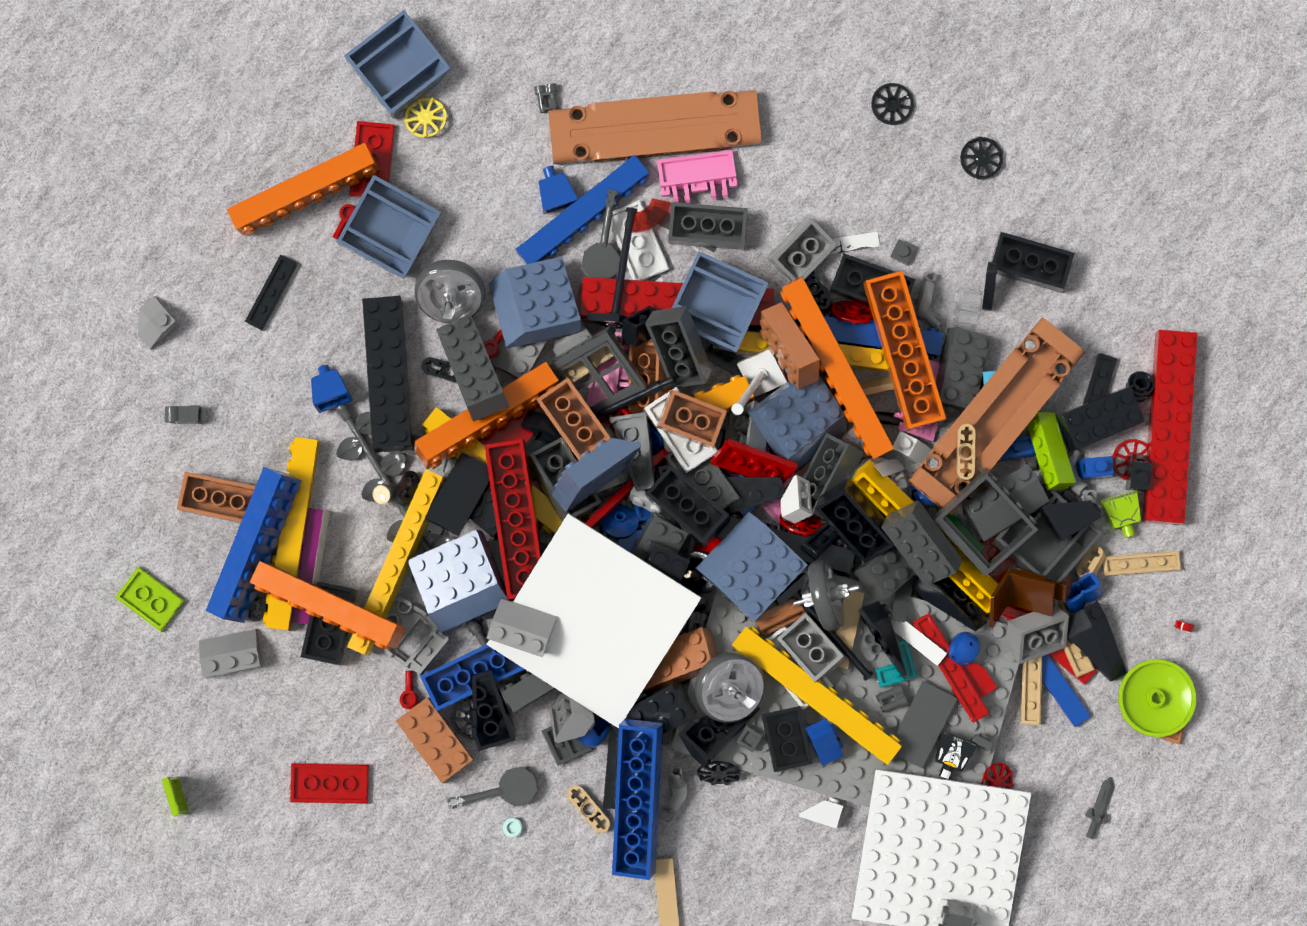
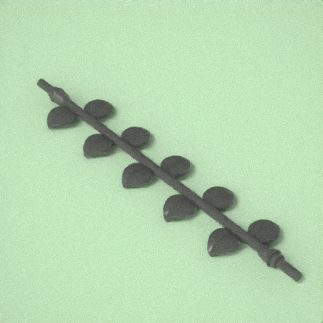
M343 404L335 407L337 414L348 424L355 436L348 437L340 443L336 452L337 457L353 461L358 459L363 449L380 479L375 478L367 482L362 490V498L375 502L372 496L374 488L379 485H387L393 492L392 499L394 500L396 489L387 475L397 476L401 474L405 466L406 456L401 453H391L383 457L380 463L363 434H372L370 412L360 414L356 421H354L349 405ZM394 500L401 514L405 517L411 501L407 505L402 506ZM403 520L396 521L390 526L387 532L388 541L394 542ZM423 535L419 544L424 552H427L455 538L450 536L439 537L432 542L430 547ZM412 575V581L413 583H416L414 576ZM475 618L465 622L469 633L471 632L473 636H476L481 646L486 645L488 641L482 633V625Z

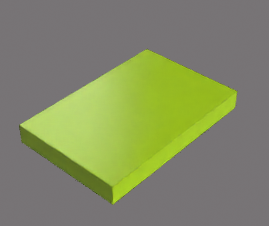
M137 567L115 597L160 632L164 630L185 602L140 567Z
M179 777L161 779L172 816L189 814Z

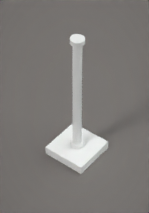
M769 348L737 363L742 375L746 377L749 386L739 401L733 404L732 412L740 415L752 394L754 397L759 396L789 381L784 370L779 366L778 358L776 355L773 356Z

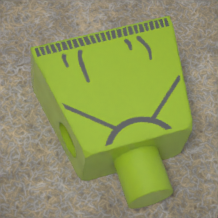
M1137 490L1099 501V505L1112 530L1121 528L1124 538L1135 535L1132 524L1141 521Z

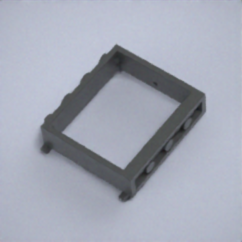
M980 467L978 470L981 473L939 511L935 508L932 510L934 513L932 518L986 577L1038 531V528L1035 526L1037 522L1030 514L1026 516L1022 512L1023 506L1017 500L1013 502L1009 498L1011 493L1004 486L1000 488L996 484L999 480L991 472L987 474ZM986 479L1029 525L1026 530L990 562L984 558L946 516Z

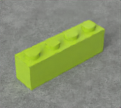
M1038 412L1027 427L1046 490H1065L1075 484L1076 481L1055 412Z

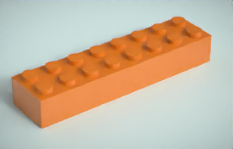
M363 143L229 207L227 211L236 230L242 235L246 234V236L254 234L257 228L262 226L265 228L272 225L273 221L278 218L285 219L295 210L301 211L306 209L309 203H318L324 200L325 196L330 193L334 195L341 192L342 188L347 185L354 186L360 182L359 179L363 177L370 178L376 175V171L380 169L371 150L366 143Z
M903 270L866 280L863 285L906 431L944 421L946 419Z
M547 362L541 364L502 388L509 405L508 408L474 422L467 409L416 440V454L427 470L431 467L432 469L437 468L442 464V460L447 457L449 459L455 457L460 449H468L475 444V440L480 437L481 439L486 438L493 429H500L511 418L517 419L522 416L524 410L537 407L539 403L536 399L558 385L559 380Z
M259 561L250 583L255 585L254 589L267 593L280 601H289L288 605L297 609L305 610L306 608L305 613L318 618L323 616L322 620L335 626L340 624V629L353 634L357 632V637L365 641L373 642L374 640V645L382 649H397L406 630V627L261 561Z

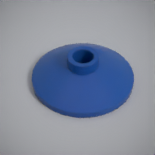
M618 505L600 524L607 535L614 538H626L636 532L639 519L634 510L627 506Z

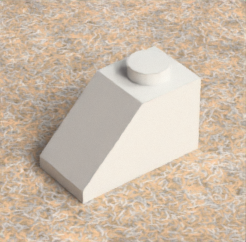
M901 431L893 443L894 449L890 450L919 465L922 464L932 451L930 447L918 439Z
M798 475L793 477L781 499L782 518L797 523L812 515L810 481Z
M829 798L828 801L822 800L799 813V817L837 828L843 806L839 805V800Z

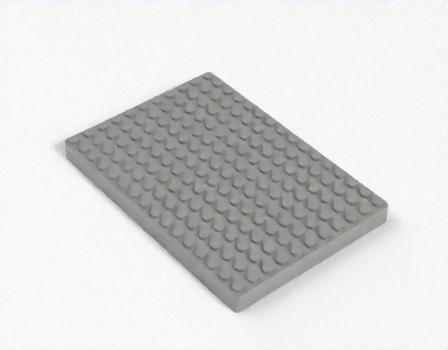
M806 566L801 573H806L808 576L809 567ZM835 575L838 586L848 584L849 587L859 585L860 590L856 591L865 593L862 607L875 602L861 582ZM809 581L800 588L802 595L811 593ZM717 589L706 629L712 631L718 655L726 652L740 653L731 646L745 627L750 628L752 626L757 631L759 629L755 622H751ZM896 592L889 598L880 601V604H885L892 610ZM911 597L906 621L915 628L912 622L930 613L949 646L953 637L960 632L974 634L979 639L981 647L979 655L973 663L981 665L997 686L996 689L981 698L990 714L972 723L957 699L942 731L971 741L974 734L979 736L980 733L991 738L989 742L993 743L990 751L977 745L963 771L953 770L950 780L981 784L985 771L991 766L1019 665L1015 660L1006 637L1007 624L997 622L992 628L989 627L990 620L986 619V625L975 632L927 601ZM773 601L765 611L778 606V604ZM860 617L852 652L874 674L865 681L858 669L849 662L848 669L837 667L826 676L833 684L832 688L838 692L836 695L838 698L849 700L853 704L852 708L855 711L861 710L869 716L867 720L872 724L877 722L884 727L883 732L888 736L890 734L895 736L922 681L957 698L939 666L908 643L918 676L917 678L900 682L909 705L902 708L900 706L882 713L880 708L882 705L876 699L877 694L890 690L899 683L882 688L879 687L874 669L888 666L892 663L883 650L878 655H874L870 651V646L864 643L863 637L865 634L870 633ZM772 632L764 637H762L760 633L758 636L765 640L766 638H769L771 635H773L775 632ZM895 633L897 642L904 641L902 637ZM763 670L765 692L758 706L760 710L745 725L761 734V740L753 753L736 743L745 728L744 726L712 760L729 762L743 771L866 807H870L876 769L945 779L939 776L942 765L935 762L939 737L923 768L897 755L886 765L838 727H836L838 732L836 737L839 736L844 746L841 748L843 757L822 766L806 732L813 764L773 772L761 714L799 705L782 684ZM732 671L730 678L735 679L736 671ZM697 676L691 678L687 695L696 708L697 713L690 720L677 726L672 743V748L675 751L689 754L679 733L693 720L706 716L700 709L695 697ZM721 688L714 692L715 696L722 694ZM894 696L883 700V705L894 701ZM810 706L804 710L801 709L805 728L825 719V717Z

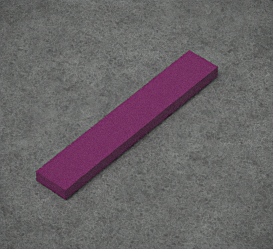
M308 508L298 578L312 584L324 510ZM293 607L291 622L308 625L310 614L305 613L306 608L301 610Z

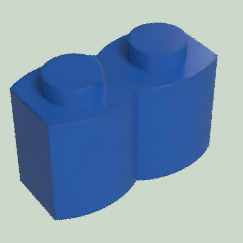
M1094 573L1085 574L1077 583H1072L1071 594L1066 602H1064L1069 612L1080 610L1086 603L1095 601L1102 595L1101 584Z

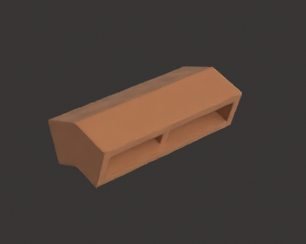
M795 598L786 601L783 605H778L763 612L756 619L755 623L762 637L797 621L805 613L801 605H793V601H796Z

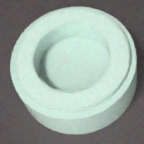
M517 818L507 819L503 825V831L508 837L519 836L523 829L521 821Z

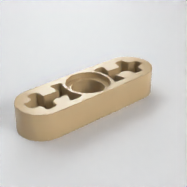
M970 424L961 425L957 431L956 474L962 481L970 480L975 473L976 431ZM965 428H968V431L972 433L968 436V442L972 441V445L969 443L960 444V441H965V435L961 434ZM963 447L970 448V457L964 458L961 455L960 451ZM960 460L964 462L971 460V464H967V470L971 471L967 477H964V473H960V470L964 469V463L960 464Z
M572 786L568 790L569 800L596 832H606L610 827V821L581 786ZM573 789L576 791L581 790L580 796L582 799L585 796L588 798L580 807L577 805L580 802L579 799L571 797ZM587 803L592 804L595 808L594 813L591 815H587L583 811V807ZM599 811L601 815L597 817L601 821L606 820V828L598 829L596 827L598 822L595 819L591 822L589 818L594 817Z

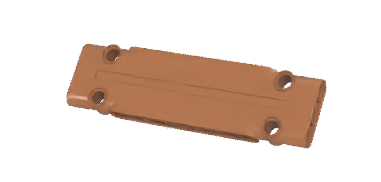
M756 90L725 91L717 94V92H702L588 104L587 107L573 106L567 109L548 110L553 164L628 160L634 155L640 159L722 150L725 147L733 149L737 146L762 143ZM730 97L734 102L731 105H726L723 100ZM576 112H580L583 115L579 120L573 119L572 116ZM734 134L738 139L735 142H730L727 137ZM583 149L586 151V155L578 157L576 152Z
M1041 318L937 442L931 453L908 479V482L939 508H942L960 492L958 489L960 483L968 485L981 473L978 470L980 467L988 474L1060 386L1062 380L1084 355L1085 351L1049 321ZM1032 341L1035 348L1032 350L1027 349L1025 342ZM1057 365L1063 366L1065 373H1057L1055 367ZM963 424L972 425L976 431L975 473L968 481L960 480L956 474L957 431ZM965 428L961 432V434L965 435V441H960V444L969 443L972 445V441L968 442V436L972 433L968 431V428ZM963 447L960 453L964 458L971 456L970 448ZM935 459L938 462V467H929L928 460ZM960 460V464L964 463V469L960 470V473H964V477H967L971 473L970 470H967V464H971V460L967 462ZM965 499L953 508L948 515L952 516Z

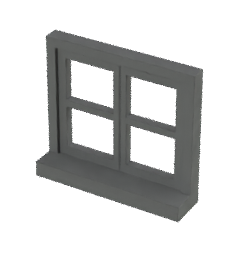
M612 325L555 357L548 364L559 380V384L568 378L563 372L564 370L579 361L583 362L593 378L575 387L577 391L596 381L607 396L606 399L590 407L593 413L648 386L613 336L616 330ZM607 346L618 363L600 373L588 356ZM622 367L632 381V384L614 394L603 376Z

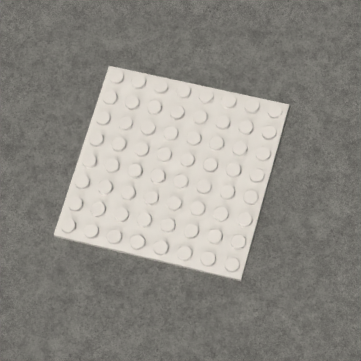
M568 513L513 601L557 616L545 655L539 657L489 640L486 645L619 728V724L631 710L702 597Z
M876 769L852 919L896 926H938L939 923L942 924L943 905L946 906L949 899L971 904L973 916L971 926H1009L1031 792Z

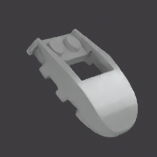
M395 598L387 619L406 627L398 647L420 620L433 630L409 659L394 648H390V650L384 649L385 653L405 667L417 672L418 675H423L451 641L444 632H440L433 620L422 609H419L404 598Z

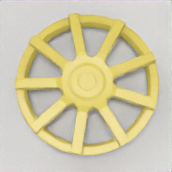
M432 97L418 99L406 108L405 125L415 136L423 138L434 136L446 124L447 113L444 106ZM422 102H429L426 110L424 109ZM433 103L439 106L436 109L430 111ZM419 104L421 111L418 112L412 108ZM438 111H443L444 117L433 116ZM410 112L417 115V117L408 119ZM434 120L443 121L439 129L433 123ZM413 121H419L414 126V128L411 129L409 123ZM420 125L424 126L423 134L416 133ZM431 125L435 132L427 134V126Z

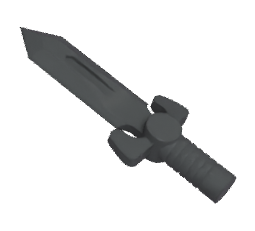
M1111 777L1101 785L1093 808L1095 811L1094 815L1092 816L1091 808L1085 814L1086 817L1091 818L1090 827L1086 835L1087 838H1094L1100 822L1104 824L1108 822V815L1105 814L1114 788Z

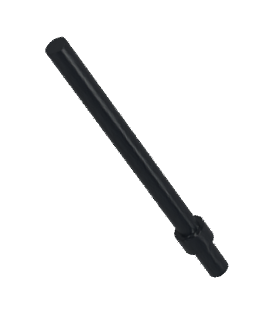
M671 376L662 381L658 380L652 383L650 387L594 412V415L599 419L653 393L658 394L664 391V388L676 383V379L674 376Z

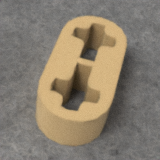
M1092 546L1082 558L1077 567V574L1080 578L1085 575L1083 573L1084 569H1089V573H1094V575L1097 574L1106 558V553L1100 546ZM1094 553L1100 554L1099 557H1093L1092 555Z

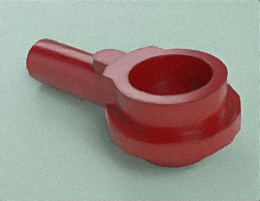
M345 204L341 207L339 211L341 221L332 236L334 239L338 240L355 209L354 205Z
M501 329L493 340L490 339L483 343L490 359H494L499 353L498 344L503 339Z
M405 671V691H403L399 699L401 706L408 710L415 707L419 702L418 695L413 691V671Z

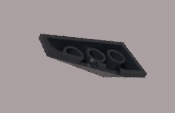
M949 577L925 586L919 578L912 586L925 601L976 632L986 625L987 621L977 604L971 602L968 595Z
M879 601L860 608L859 615L870 633L874 635L877 643L881 645L882 650L905 681L907 673L889 616L891 614L890 610L885 604L881 605Z
M1098 601L1070 615L1067 640L1071 644L1074 643L1081 650L1080 653L1087 656L1110 682L1127 673L1108 619Z
M492 670L473 674L472 732L478 751L515 741L517 731Z
M757 707L748 717L732 723L718 722L707 715L697 718L679 733V736L689 754L705 768L758 713L760 708Z

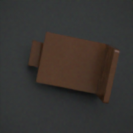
M1011 567L991 595L989 627L993 628L1007 605L1053 616L1054 599L1066 602L1071 594L1072 578L1068 577L1065 583L1046 579V576Z

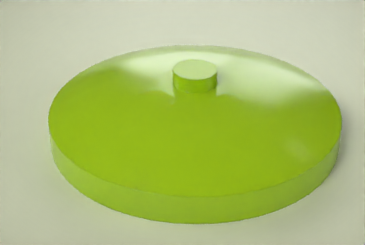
M1161 659L1147 660L1132 667L1123 677L1118 689V706L1126 723L1135 731L1150 737H1165L1180 731L1190 721L1196 707V691L1191 678L1180 666Z

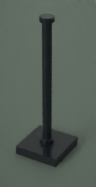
M626 208L627 219L612 311L609 314L588 313L587 315L588 321L605 328L612 325L614 329H622V320L627 318L619 314L634 218L638 211L636 208Z
M801 573L774 601L778 605H783L790 597L796 600L802 599L800 588L809 581L807 574ZM800 604L863 675V679L865 681L868 680L874 673L864 666L834 631H827L822 627L812 606L805 607L804 604Z

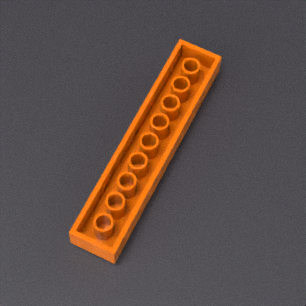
M800 276L781 286L783 291L780 294L785 303H790L792 308L789 311L793 319L799 320L801 325L798 328L804 337L807 336L809 338L810 346L817 353L820 359L819 367L821 371L826 370L828 376L825 378L830 388L835 387L837 391L835 397L840 406L844 404L846 408L844 410L849 423L854 422L855 427H853V430L858 440L863 439L864 444H862V447L867 457L872 456L875 459L894 449L803 277Z

